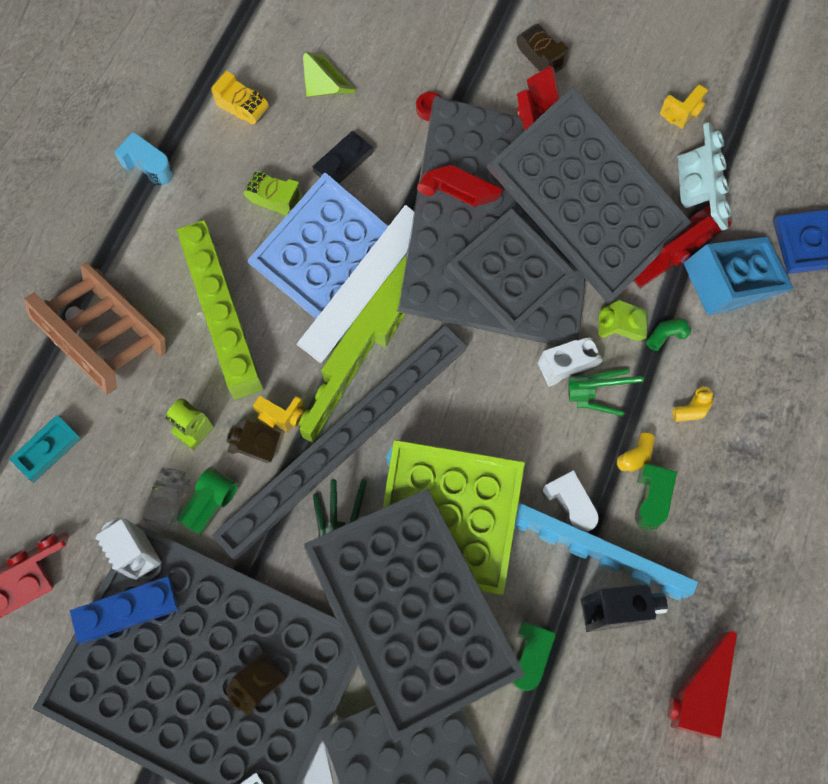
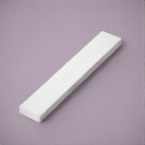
M406 205L296 344L318 362H323L406 254L414 211Z

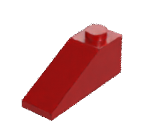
M728 631L722 633L676 692V697L670 699L668 706V718L672 719L670 727L708 738H721L737 632Z

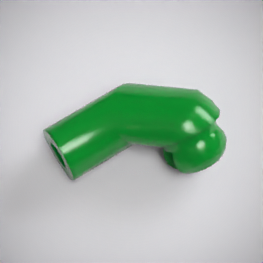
M682 318L663 321L658 324L647 339L646 345L652 350L658 351L669 336L676 335L678 339H686L691 334L692 329L688 325V321Z

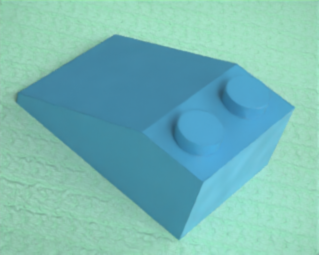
M768 237L707 244L683 262L708 316L730 312L793 289Z

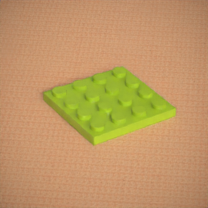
M393 440L383 508L428 489L480 590L504 595L525 461Z

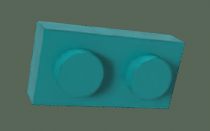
M56 415L13 454L9 460L34 483L82 438L60 416Z

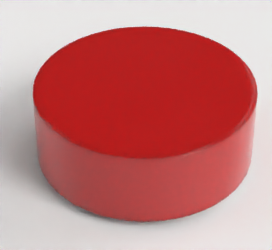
M425 92L417 98L416 112L421 119L425 121L430 120L432 102L435 96L441 97L439 94Z

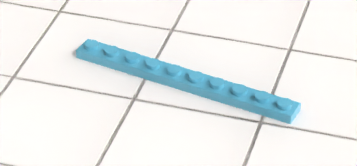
M392 446L386 457L387 466H390ZM521 503L518 505L515 528L518 530L526 531L528 528L539 533L538 538L547 543L556 545L559 542L568 546V551L578 557L587 558V556L599 560V565L607 570L618 572L620 569L631 574L630 579L641 585H650L651 583L662 588V593L676 600L686 599L695 592L698 582Z

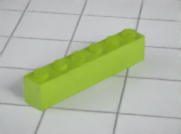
M202 220L176 229L230 393L234 400L264 390L206 221Z

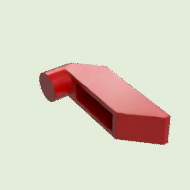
M453 165L444 166L425 173L417 186L418 191L423 195L433 196L437 189L473 207L497 201L503 189Z

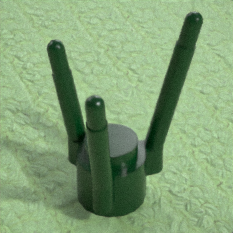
M331 479L330 522H326V528L319 495L317 493L313 495L319 529L318 537L346 524L345 522L337 521L336 479ZM362 479L360 482L349 523L358 519L367 484L366 479Z

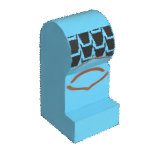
M134 132L114 151L122 167L128 171L134 166L146 173L149 180L155 185H165L173 177L172 168L169 166L165 154Z

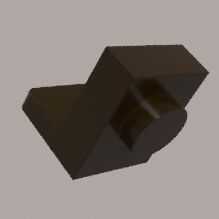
M246 419L233 425L229 430L226 440L229 443L227 452L231 454L241 453L259 461L270 463L273 459L280 432Z
M263 653L232 678L226 692L231 704L237 710H242L246 716H249L254 712L258 704L283 685L287 678L269 657Z

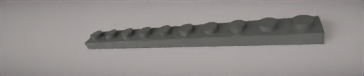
M446 325L441 328L212 534V537L236 561L464 353L467 345Z

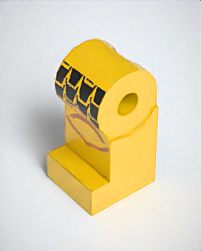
M227 70L211 87L217 106L250 124H256L269 108L268 102L260 93L250 90L236 81L235 75Z

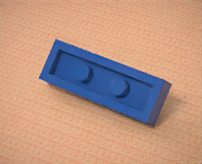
M165 577L72 609L70 614L76 641L78 644H84L179 611L180 609L172 579Z

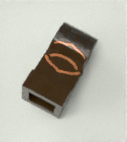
M534 24L517 36L516 42L519 50L539 72L552 66L556 73L566 66L569 48L562 41L559 43L555 42L539 24Z

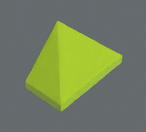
M305 52L303 63L306 97L355 93L356 88L324 54Z

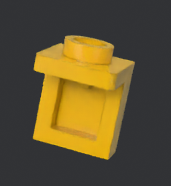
M698 84L683 103L668 95L664 100L660 115L669 123L683 129L692 117L698 118L705 109L707 103L704 102L708 89Z
M260 395L253 404L259 422L271 429L277 426L287 433L290 432L293 426L297 427L299 425V421L305 412L303 400L298 396H295L287 410L280 408Z

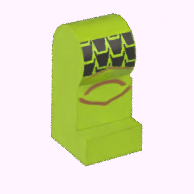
M254 172L243 192L250 202L285 216L303 198L299 182L288 179L286 182L277 178H271L262 172Z
M184 398L178 399L169 408L165 416L166 421L174 426L170 432L193 451L214 428L205 414Z

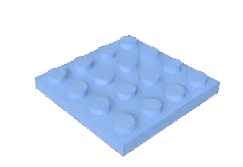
M324 173L251 255L247 263L316 319L388 228V225L328 174Z

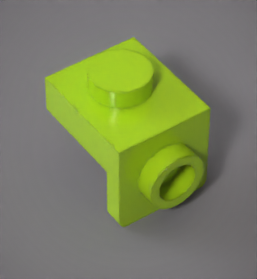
M618 300L599 310L598 336L606 338L610 335L618 334L636 341L647 338L646 309Z

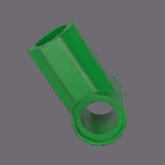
M213 467L207 468L195 485L196 492L176 520L201 536L219 509L227 506L233 499L238 489V483Z

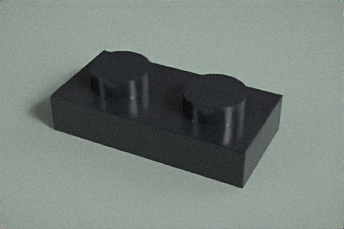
M352 130L313 165V171L319 177L326 173L340 184L373 154V147Z

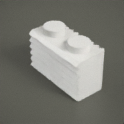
M118 518L106 523L102 527V532L96 536L99 546L103 547L102 551L106 553L105 557L109 558V563L113 565L112 569L131 579L137 580L162 563L144 531L126 518Z

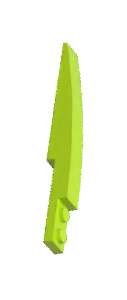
M406 256L375 292L322 368L323 379L327 384L323 383L315 396L316 403L311 410L307 409L303 413L299 421V426H301L299 430L304 439L312 443L315 442L374 344L378 343L387 347L406 316V313L397 312Z

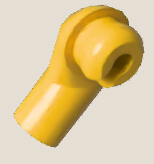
M706 386L699 387L689 405L674 406L672 408L674 422L704 418L714 402L712 389Z
M641 433L637 448L618 456V468L624 472H632L641 469L644 464H650L655 436L651 433Z

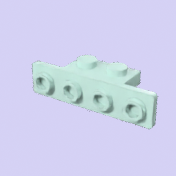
M710 122L703 124L705 146L678 156L681 203L685 208L710 200L713 220L721 230L728 229V217L731 216V210L725 197V193L729 192V188L723 176V170L726 169V161L721 153L724 140L719 130L715 131Z

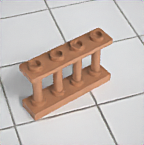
M85 262L81 265L83 281L51 301H43L33 292L24 298L28 317L108 395L117 388L116 370L150 347L159 356L166 353V336L157 325L153 326L146 320L144 313L139 307H133L126 300L125 295L119 288H113L99 269L94 270ZM90 290L101 299L71 320H62L57 315L58 310ZM109 309H112L121 318L90 340H82L77 335L76 331ZM129 328L141 337V339L110 360H103L97 355L96 350Z

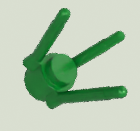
M628 368L569 377V402H577V408H588L624 416L625 412L623 410L589 402V399H595V387L640 383L644 381V377L612 378L629 374L630 370Z

